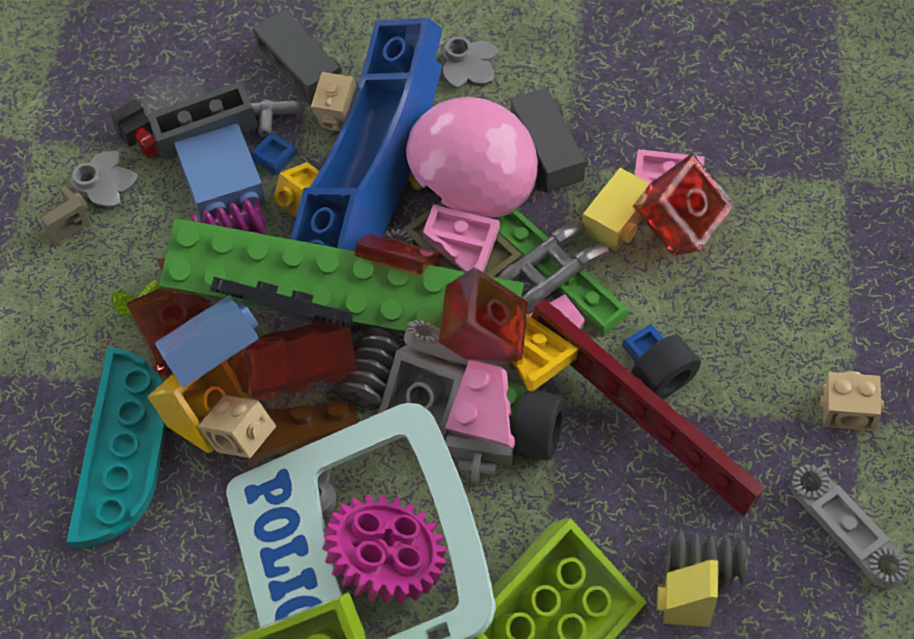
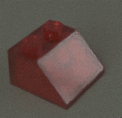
M691 154L651 182L632 207L670 254L678 256L700 251L734 204L697 156Z
M473 267L446 285L438 342L467 360L518 362L523 359L528 302L478 268Z
M159 288L126 303L145 349L160 378L173 372L162 357L155 342L210 308L204 297Z

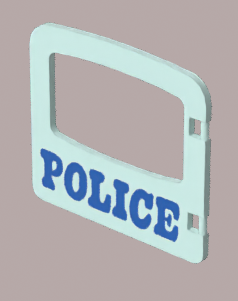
M414 403L395 406L238 475L229 482L226 489L227 498L260 627L344 594L339 577L331 574L335 564L325 563L328 552L322 550L325 541L323 536L326 529L317 482L320 474L399 438H407L418 458L439 514L455 573L459 602L457 607L451 612L386 639H429L428 633L446 625L451 636L444 639H474L485 632L493 620L495 599L484 552L467 496L447 444L433 415L426 408Z

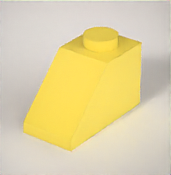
M708 560L667 573L665 587H658L657 610L664 611L663 624L710 627L718 598V560Z

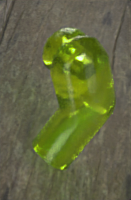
M150 280L137 295L129 296L126 291L122 290L115 292L111 297V304L115 306V311L122 315L144 313L164 290L160 289L158 282Z

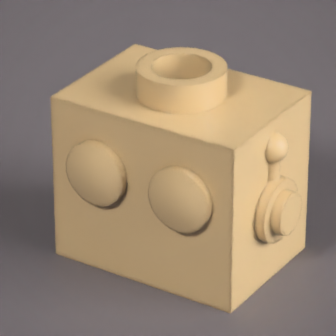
M321 73L311 108L322 128L341 131L357 90L356 82L352 76Z
M855 371L844 373L828 372L826 382L822 386L823 396H820V406L823 409V427L875 431L881 411L884 410V401L881 399L880 376L862 375Z
M224 395L198 427L216 452L251 458L276 425L259 400Z

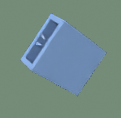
M238 123L174 142L179 164L201 222L203 221V211L208 210L213 218H216V208L219 206L223 208L226 214H229L230 203L234 202L239 210H242L244 199H248L253 207H255L256 196L259 204L265 202L262 182Z
M227 296L164 336L155 344L184 388L258 340L259 338L253 329L259 324L242 301L235 303L230 296Z

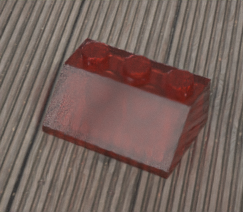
M326 321L258 336V340L229 358L242 391L252 397L255 396L256 400L273 398L277 396L278 390L290 388V391L306 390L312 387L311 382L325 379L326 383L339 382L347 378L346 374L357 371L350 328Z

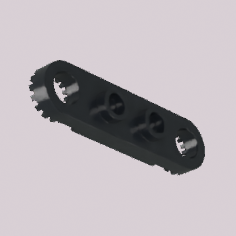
M213 276L210 291L351 328L354 313L312 302L314 295L293 290L292 295L287 296L277 293L279 286L257 281L256 287Z

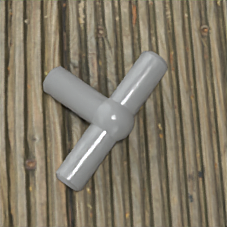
M263 100L260 103H251L255 116H260L258 133L263 137H267L271 133L273 115L297 114L300 112V104L297 100L279 102Z

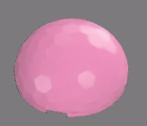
M474 97L453 98L435 105L421 115L410 131L406 144V156L409 167L423 188L427 185L442 198V204L454 210L490 218L512 213L515 208H518L530 196L537 179L538 160L535 145L526 127L512 112L490 100Z

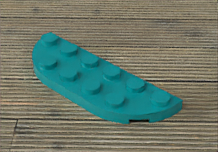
M107 347L66 541L69 548L92 547L120 536L141 518L155 492L167 426L147 396L163 382L160 376L147 364L146 360L127 350Z

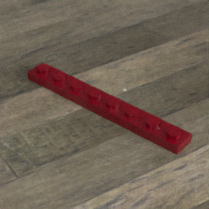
M546 299L535 305L531 315L533 319L579 348L577 359L570 364L576 371L743 516L754 507L765 489L754 476L741 468L722 449L718 448L694 425L678 414L669 403L663 401L641 379L635 377L614 356L607 353L586 332L579 329L565 317L559 309L555 308Z

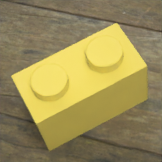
M619 168L583 213L584 234L600 243H604L614 251H617L623 242L629 243L637 231V224L642 218L647 220L655 208L656 202L653 201L655 186Z

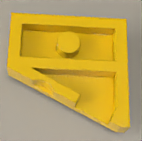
M524 312L500 328L499 341L525 386L531 392L577 359L579 348Z

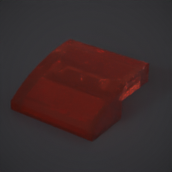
M369 233L362 237L356 243L355 249L356 257L422 275L429 265L436 266L442 256L439 251L375 233Z

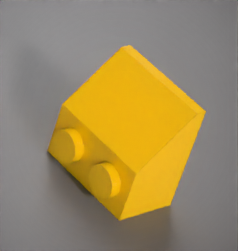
M226 360L184 388L173 373L147 396L167 427L207 453L212 452L214 448L199 429L200 423L224 395L250 398Z

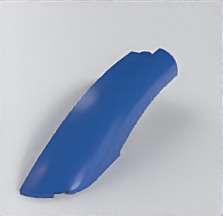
M429 17L375 20L361 78L351 108L323 167L310 188L303 189L291 240L372 254L373 250L375 251L381 236L384 234L411 173L406 156V144L410 131L421 115L432 108L442 65L435 59L443 29ZM312 318V319L317 320V321H320V322H326V321H322V320H319V319H316V318Z

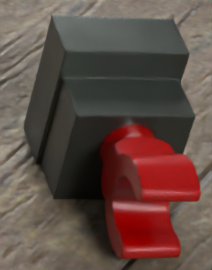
M137 99L111 112L115 131L128 147L138 143L147 159L159 153L155 146L157 141L153 137L150 120L145 115L144 109Z

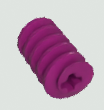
M257 196L255 207H253L248 199H244L241 211L234 202L229 205V214H226L221 206L217 207L216 218H213L208 210L203 211V221L200 223L248 232L256 231L259 234L266 235V225ZM191 214L192 221L200 222L195 214Z

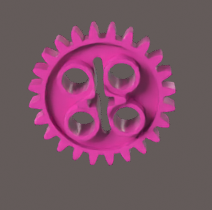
M382 494L378 502H374L370 495L365 496L363 504L358 499L352 498L350 506L342 504L338 513L332 514L330 522L326 527L323 536L325 541L322 546V550L328 552L325 563L335 564L331 572L333 576L342 574L345 576L342 582L343 587L349 586L352 583L356 586L354 595L358 596L363 591L369 592V602H373L377 595L382 596L385 605H389L392 597H396L397 601L404 605L408 595L414 601H418L421 592L429 594L432 586L437 584L446 564V560L443 557L447 548L440 546L443 535L433 534L436 523L425 524L423 522L426 516L425 512L417 515L412 513L414 508L412 503L406 508L400 507V499L397 497L392 504L387 503L386 497Z

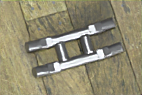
M578 221L572 225H566L557 229L548 239L516 263L509 265L496 277L517 281L523 275L534 286L521 298L518 316L523 312L526 314L530 311L532 312L535 305L567 280L608 255L609 250L604 243L580 251L573 259L561 249L562 246L585 233V226L582 222ZM549 256L561 268L546 279L533 266Z

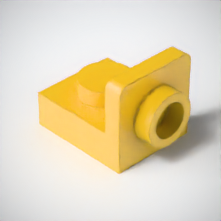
M308 162L281 172L273 197L274 202L296 217L303 189L310 188L320 171Z

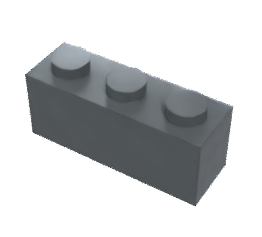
M285 9L252 27L256 48L310 106L321 73L326 72L339 75L342 73L338 60L333 56L329 57L324 52L319 40L316 37L311 38L305 32L298 18L293 19Z
M242 81L147 114L165 160L177 156L174 142L238 123L242 133L259 127Z
M547 87L510 98V112L526 127L534 142L538 160L537 173L546 191L550 192L584 181L585 167L588 166L587 154L583 147L578 148L571 123H565L559 100L557 98L553 99Z

